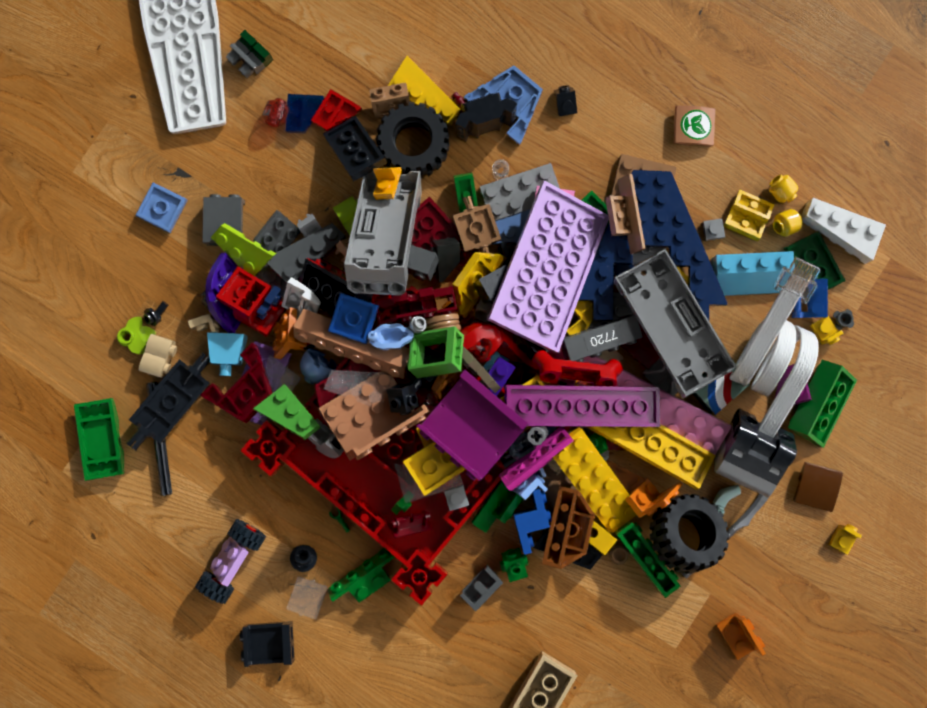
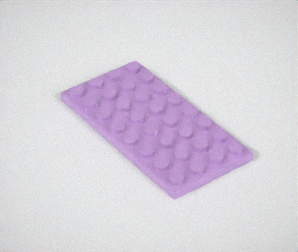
M543 181L487 320L554 354L559 353L608 223V215L556 186Z

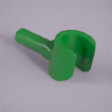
M336 507L339 514L335 517L330 511V517L337 519L345 532H349L350 529L342 518L343 512Z

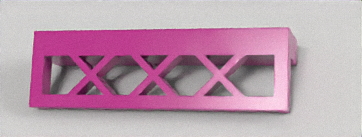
M561 426L546 437L541 445H536L535 450L520 458L500 473L499 477L508 490L513 491L549 463L557 453L574 440Z

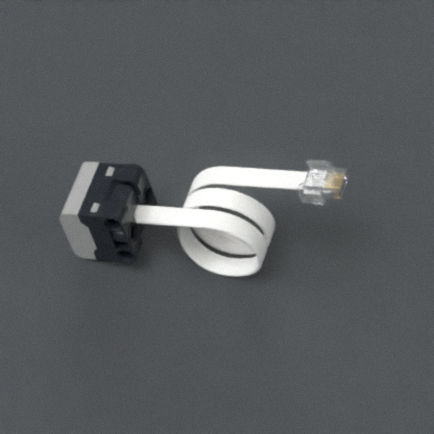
M797 257L794 258L789 269L783 267L773 286L780 293L765 319L757 326L736 363L735 371L730 375V380L747 386L761 365L751 389L768 397L786 371L791 361L795 344L800 340V349L794 367L761 423L756 420L755 415L740 408L737 409L730 423L731 428L714 458L715 473L767 498L771 496L796 457L797 448L794 434L780 427L811 377L818 357L819 347L816 335L787 321L800 297L802 303L807 304L817 288L815 279L821 271L819 267Z

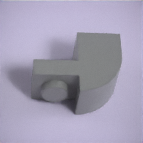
M316 418L315 420L321 428L308 437V439L316 445V449L330 458L339 457L343 453L342 447L332 431L326 425H322V422Z

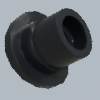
M308 545L297 546L290 555L292 567L299 572L310 571L317 562L315 550Z

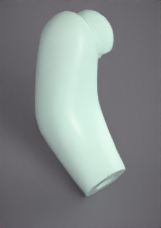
M739 485L719 490L712 502L717 506L718 512L721 511L724 514V508L728 501L741 494Z

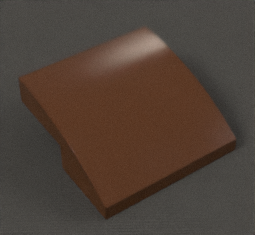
M804 462L798 478L799 485L793 498L794 502L833 512L843 472Z

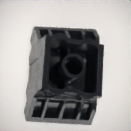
M499 92L462 103L463 113H460L455 123L456 136L466 142L470 135L479 138L480 135L497 130L500 132L503 124L512 127L516 119L517 103L508 98L501 100Z

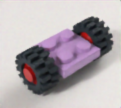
M239 519L234 521L227 533L230 537L223 543L221 552L212 561L210 569L214 575L211 572H203L195 585L196 589L203 593L204 596H208L209 599L221 604H226L234 591V587H232L230 582L249 553L245 546L258 551L266 538V535L260 532L259 529Z

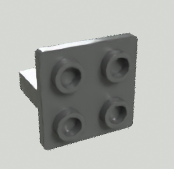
M276 210L253 241L260 243L261 247L267 251L271 250L276 253L290 246L301 231L280 211Z

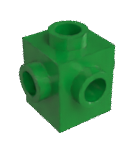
M520 547L508 549L506 552L501 553L503 561H499L503 573L507 572L509 582L528 577L525 566H528L529 563L526 555L521 554Z

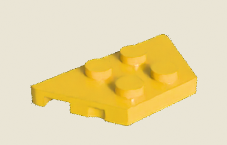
M475 252L468 260L466 266L452 284L458 314L466 319L480 298L473 283L501 268L507 260L505 256Z

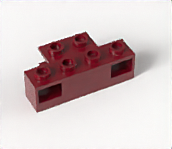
M453 286L434 290L433 287L419 289L417 294L409 295L405 292L402 295H393L392 298L375 301V304L379 305L377 317L380 326L401 322L404 325H409L411 319L415 316L427 319L458 312ZM453 297L455 307L437 310L435 300ZM397 308V318L381 321V310Z

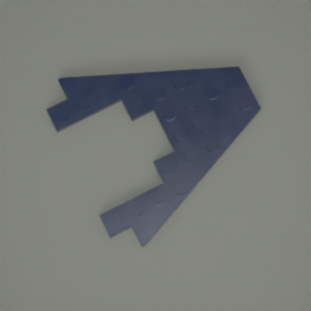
M633 170L631 174L635 184L645 247L669 248V256L675 266L688 267V287L709 320V306H726L727 300L672 172ZM608 223L578 300L593 301L592 321L613 320V264H633V254H630L628 237L612 236L610 223Z

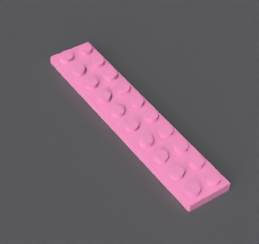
M561 348L557 354L548 351V354L554 359L565 360ZM587 356L583 358V362L604 365L608 362L600 357L591 358ZM622 370V373L617 377L616 387H656L625 370ZM559 378V381L567 383L569 386H573L576 381ZM587 382L592 386H595L594 382ZM660 389V424L716 455L731 425Z

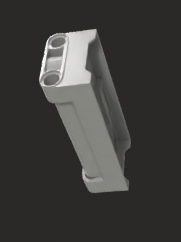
M374 171L363 176L344 262L347 287L353 293L402 295L406 291L408 280L407 266L416 212L420 207L422 195L420 171H410L407 174H401L394 199L375 200L373 193L377 178Z
M666 249L615 277L613 283L620 295L624 296L674 380V385L682 399L730 373L737 367ZM703 372L707 374L706 378L702 377Z

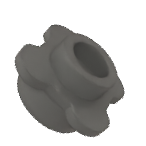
M847 309L843 312L836 311L833 313V317L836 320L835 327L838 330H841L843 327L852 328L854 326L851 310Z

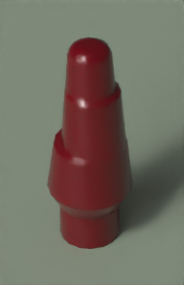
M455 92L451 97L463 112L461 104L465 103V100L458 92Z

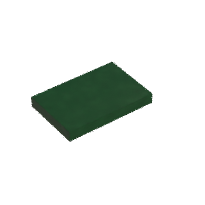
M819 231L784 248L785 252H794L795 267L801 261L798 268H800L802 262L804 264L801 269L807 264L804 271L809 265L806 272L812 266L810 274L813 268H815L811 279H828V290L846 281Z

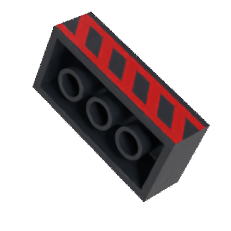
M305 258L299 282L318 297L321 302V310L333 316L340 293L371 303L373 294L353 293L348 289L345 271L323 259Z

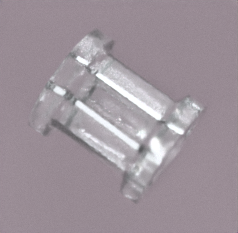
M497 160L493 164L492 175L496 180L507 178L509 175V164L505 160ZM500 167L503 168L502 173H498Z

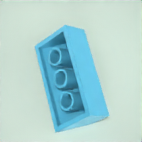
M793 251L716 255L711 259L712 268L724 296L780 293L795 267Z

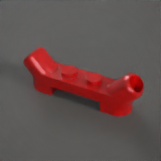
M545 350L538 351L532 358V365L539 371L540 380L551 384H557L559 378L594 382L595 386L616 387L617 377L623 370L622 364L616 359H610L604 365L554 359Z

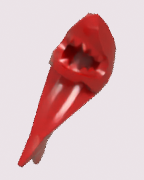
M485 322L473 323L460 330L464 335L463 346L469 352H473L478 362H488L491 360L490 356L497 351L508 359L524 364L539 373L532 365V360L526 355L529 351L521 350L514 343V333L498 325ZM483 347H484V350H485V351L482 352L483 355H479L480 352H481V350H482Z

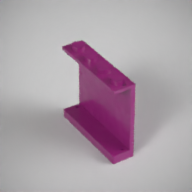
M464 370L460 375L459 381L422 424H418L417 427L420 429V435L426 440L431 438L436 443L434 445L435 448L443 454L446 451L451 456V462L457 467L462 465L467 470L465 472L466 475L474 481L476 478L480 481L529 424L469 372Z

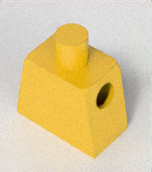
M594 521L592 529L596 530L598 535L595 538L590 536L589 543L606 556L617 542V539Z

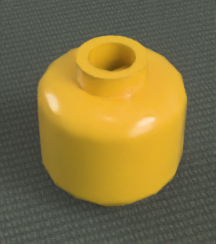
M780 174L769 183V192L779 203L786 201L789 203L797 197L798 185L789 175L782 176Z
M793 209L778 213L774 217L773 229L781 236H790L802 228V216Z

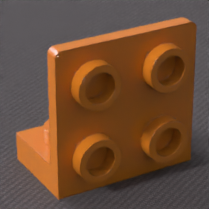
M647 478L625 500L639 518L646 514L649 517L658 510V507L663 509L671 503L669 499L674 498L680 493L678 489L683 484L678 482L659 493Z
M734 613L716 624L737 660L754 650L762 656L766 654L763 649L765 644L759 636L757 637L754 634L753 630L755 628L749 619Z

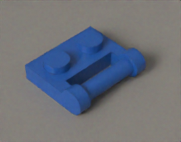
M810 279L807 284L808 312H802L800 296L794 306L792 318L828 317V279Z

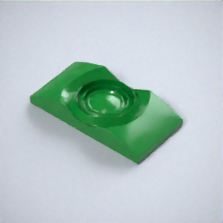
M108 398L74 404L84 480L124 474V451L120 441L119 417L114 399Z

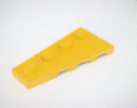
M406 56L388 86L406 83L410 102H414L416 106H419V103L426 104L428 109L429 107L434 108L436 114L440 113L443 117V122L451 127L461 109Z

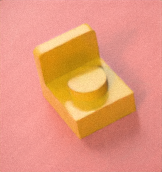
M829 316L822 317L809 325L822 345L827 343L832 345L840 340V335L844 334L842 330H837Z
M839 524L828 545L848 555L857 538L861 539L862 535L857 533L858 529L850 524H846V526Z

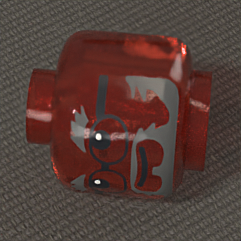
M280 98L268 100L262 113L265 119L264 122L275 128L283 126L287 121L290 109L286 105V101Z

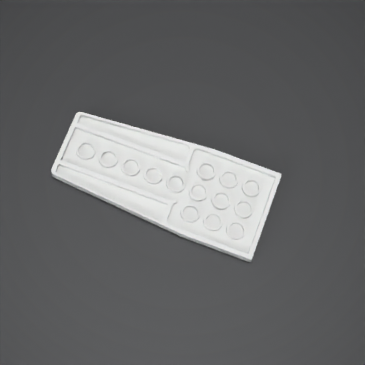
M139 0L143 28L169 131L172 134H180L224 126L226 124V109L216 0Z

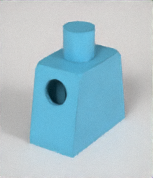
M207 332L210 363L220 365L219 376H231L232 365L241 366L243 358L240 354L245 350L248 336L236 333Z

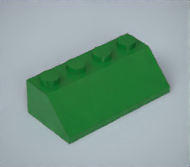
M822 359L815 369L811 382L808 383L812 400L798 404L794 416L790 419L788 428L796 435L824 448L857 379L842 365Z

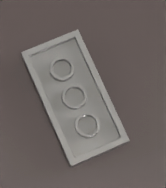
M551 163L479 186L485 205H490L495 221L531 209L535 200L536 186H540L543 181L560 189Z

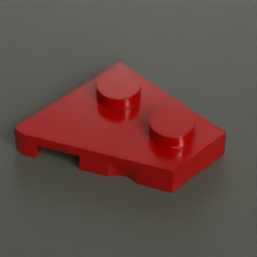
M330 89L311 122L328 131L361 112L362 107Z

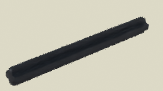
M157 382L147 383L148 396L158 385ZM164 439L159 444L154 440L161 496L171 495L172 487L166 441Z

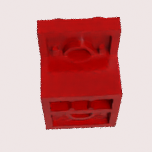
M237 267L216 295L218 301L233 309L235 319L265 337L270 334L276 322L280 320L282 314L287 310L282 307V301H280L277 307H272L264 320L256 317V312L271 291V286L240 267Z

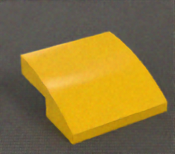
M739 190L723 226L758 242L771 216L774 204Z

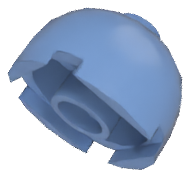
M309 348L303 354L300 361V370L305 376V381L310 384H317L328 378L338 365L332 359L329 362L323 357L325 356L324 353Z

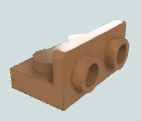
M406 83L369 90L375 119L383 118L384 115L388 116V111L392 108L397 110L399 104L403 103L404 106H409L410 100Z

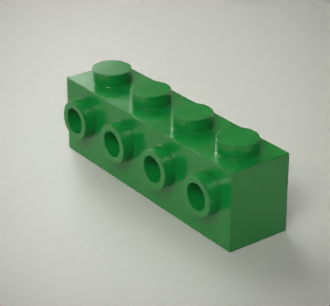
M631 521L627 522L614 532L659 593L664 598H667L681 587L677 581L679 577L673 570H668L664 560L660 561L652 548L654 544L649 538L645 539L642 536L643 530L636 522L634 524Z

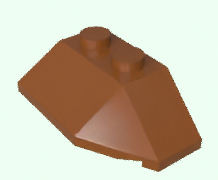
M559 486L542 560L543 565L562 569L587 554L595 514L579 490Z

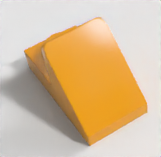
M401 167L374 168L373 171L377 178L373 193L375 200L394 199L402 171Z

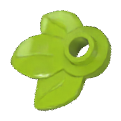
M133 317L128 320L126 327L122 328L117 334L118 342L123 346H128L130 351L135 354H144L150 334H156V331L152 328L142 326V317ZM130 334V339L126 341L125 335Z

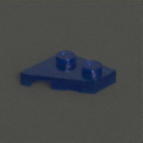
M288 94L285 131L287 133L305 134L312 123L311 119L325 97L321 95Z

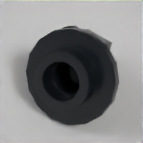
M162 301L156 310L152 308L145 309L143 315L145 322L156 326L161 322V315L169 305Z

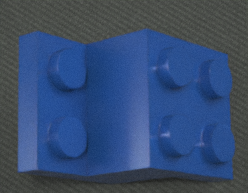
M538 487L531 493L535 508L513 513L524 555L532 553L531 548L534 547L532 536L527 533L549 528V522L552 521L550 511L545 509L544 503H547L545 492L543 490L540 491Z

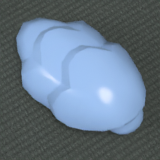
M399 323L383 324L368 333V339L372 346L381 350L401 349L414 338L413 331Z

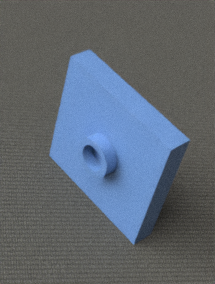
M152 183L135 216L171 233L188 200L162 186Z

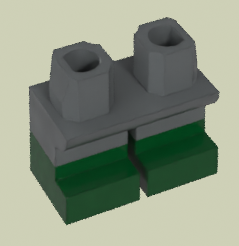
M244 30L237 42L230 45L232 50L226 58L233 66L242 60L244 64L238 70L248 78L254 72L258 75L273 61V58L254 37Z

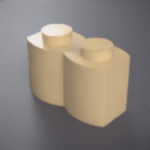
M150 334L138 370L164 378L171 369L170 359L177 352L176 342Z

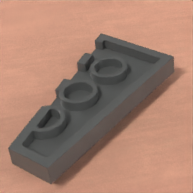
M331 223L276 252L277 254L266 265L286 284L291 277L299 281L305 258L323 259L336 248V244L339 241L346 239V236Z

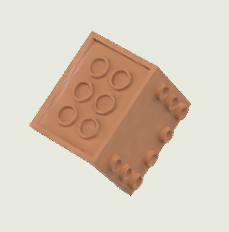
M379 371L318 408L349 460L355 457L357 460L372 452V446L377 443L379 446L384 445L390 441V435L395 432L397 435H400L408 430V428L426 418L424 414L429 412L424 404L415 411L411 410L412 413L408 415L391 413L386 389L397 385L393 376L384 371Z

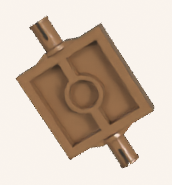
M467 196V198H463L466 209L462 213L453 215L465 253L472 250H481V253H489L488 247L493 243L501 241L489 204L473 206L471 196Z

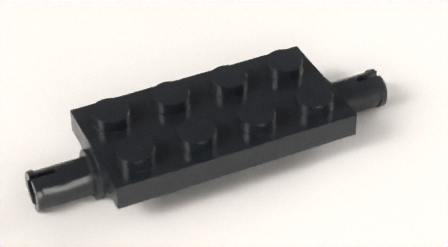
M202 352L192 366L186 365L180 359L130 417L129 421L135 424L138 430L126 443L137 451L147 437H152L159 444L163 442L210 385L201 376V372L210 362V358L206 357V354Z

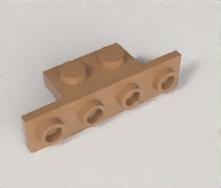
M627 174L617 180L620 196H608L605 200L612 236H627L630 254H635L645 250V240L633 175Z

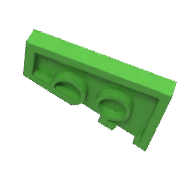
M285 384L253 408L259 414L268 417L271 421L280 424L304 440L321 428Z

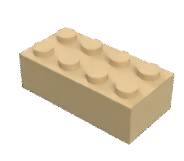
M541 651L508 708H559L577 678L576 672Z

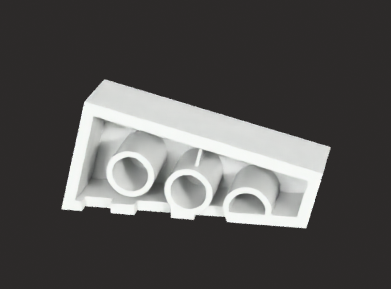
M815 198L806 202L801 215L803 223L828 237L834 244L837 243L846 249V252L859 258L862 263L866 264L874 260L886 226L885 224Z

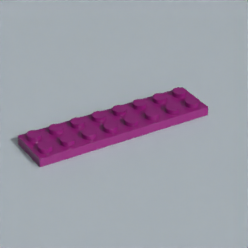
M505 385V404L529 424L528 426L660 427V387Z

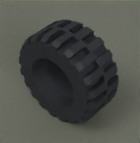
M409 102V106H404L403 103L399 104L397 110H394V108L388 111L389 115H384L381 119L382 124L378 125L377 146L387 161V168L401 167V174H407L410 171H420L421 178L425 174L430 176L433 174V170H438L442 166L441 163L445 162L447 158V152L449 151L447 125L443 122V117L440 113L436 114L435 109L432 107L426 108V104L419 103V106H415L414 102ZM417 126L429 132L431 144L424 153L418 156H407L398 151L395 144L396 137L407 127Z
M684 494L670 500L671 503L665 508L661 509L659 507L652 516L654 521L650 523L649 529L652 530V533L649 536L650 540H653L654 543L652 545L653 550L659 554L657 557L660 561L664 560L668 568L674 567L676 572L692 574L712 567L719 560H722L725 556L724 551L728 549L729 543L726 541L729 540V532L726 530L728 528L727 522H724L722 518L724 515L721 511L718 512L717 506L714 503L710 504L707 498H699V495ZM681 517L691 521L698 530L700 543L697 551L686 546L679 535L678 524Z

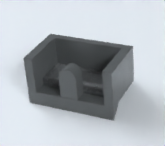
M486 565L460 592V596L477 611L503 582Z

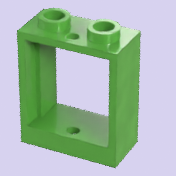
M455 326L413 333L414 338L409 343L410 354L407 367L415 377L423 378L461 372L464 335ZM446 343L445 361L423 365L425 346Z

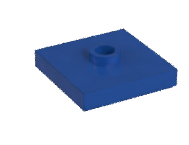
M340 293L328 332L367 344L368 333L372 330L379 305Z

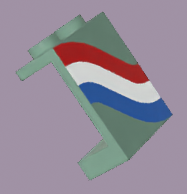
M735 369L693 393L710 415H716L750 385L743 386L730 380V375ZM704 372L702 377L706 378L707 374Z

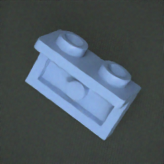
M534 473L513 491L526 500L537 487L544 492L548 489L543 485L545 483L544 479Z

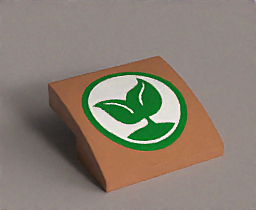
M675 106L673 143L686 146L693 144L706 147L714 146L715 108Z

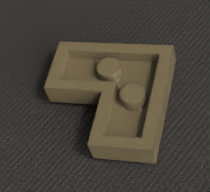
M463 346L462 364L475 377L478 375L481 377V380H479L481 384L496 393L501 387Z

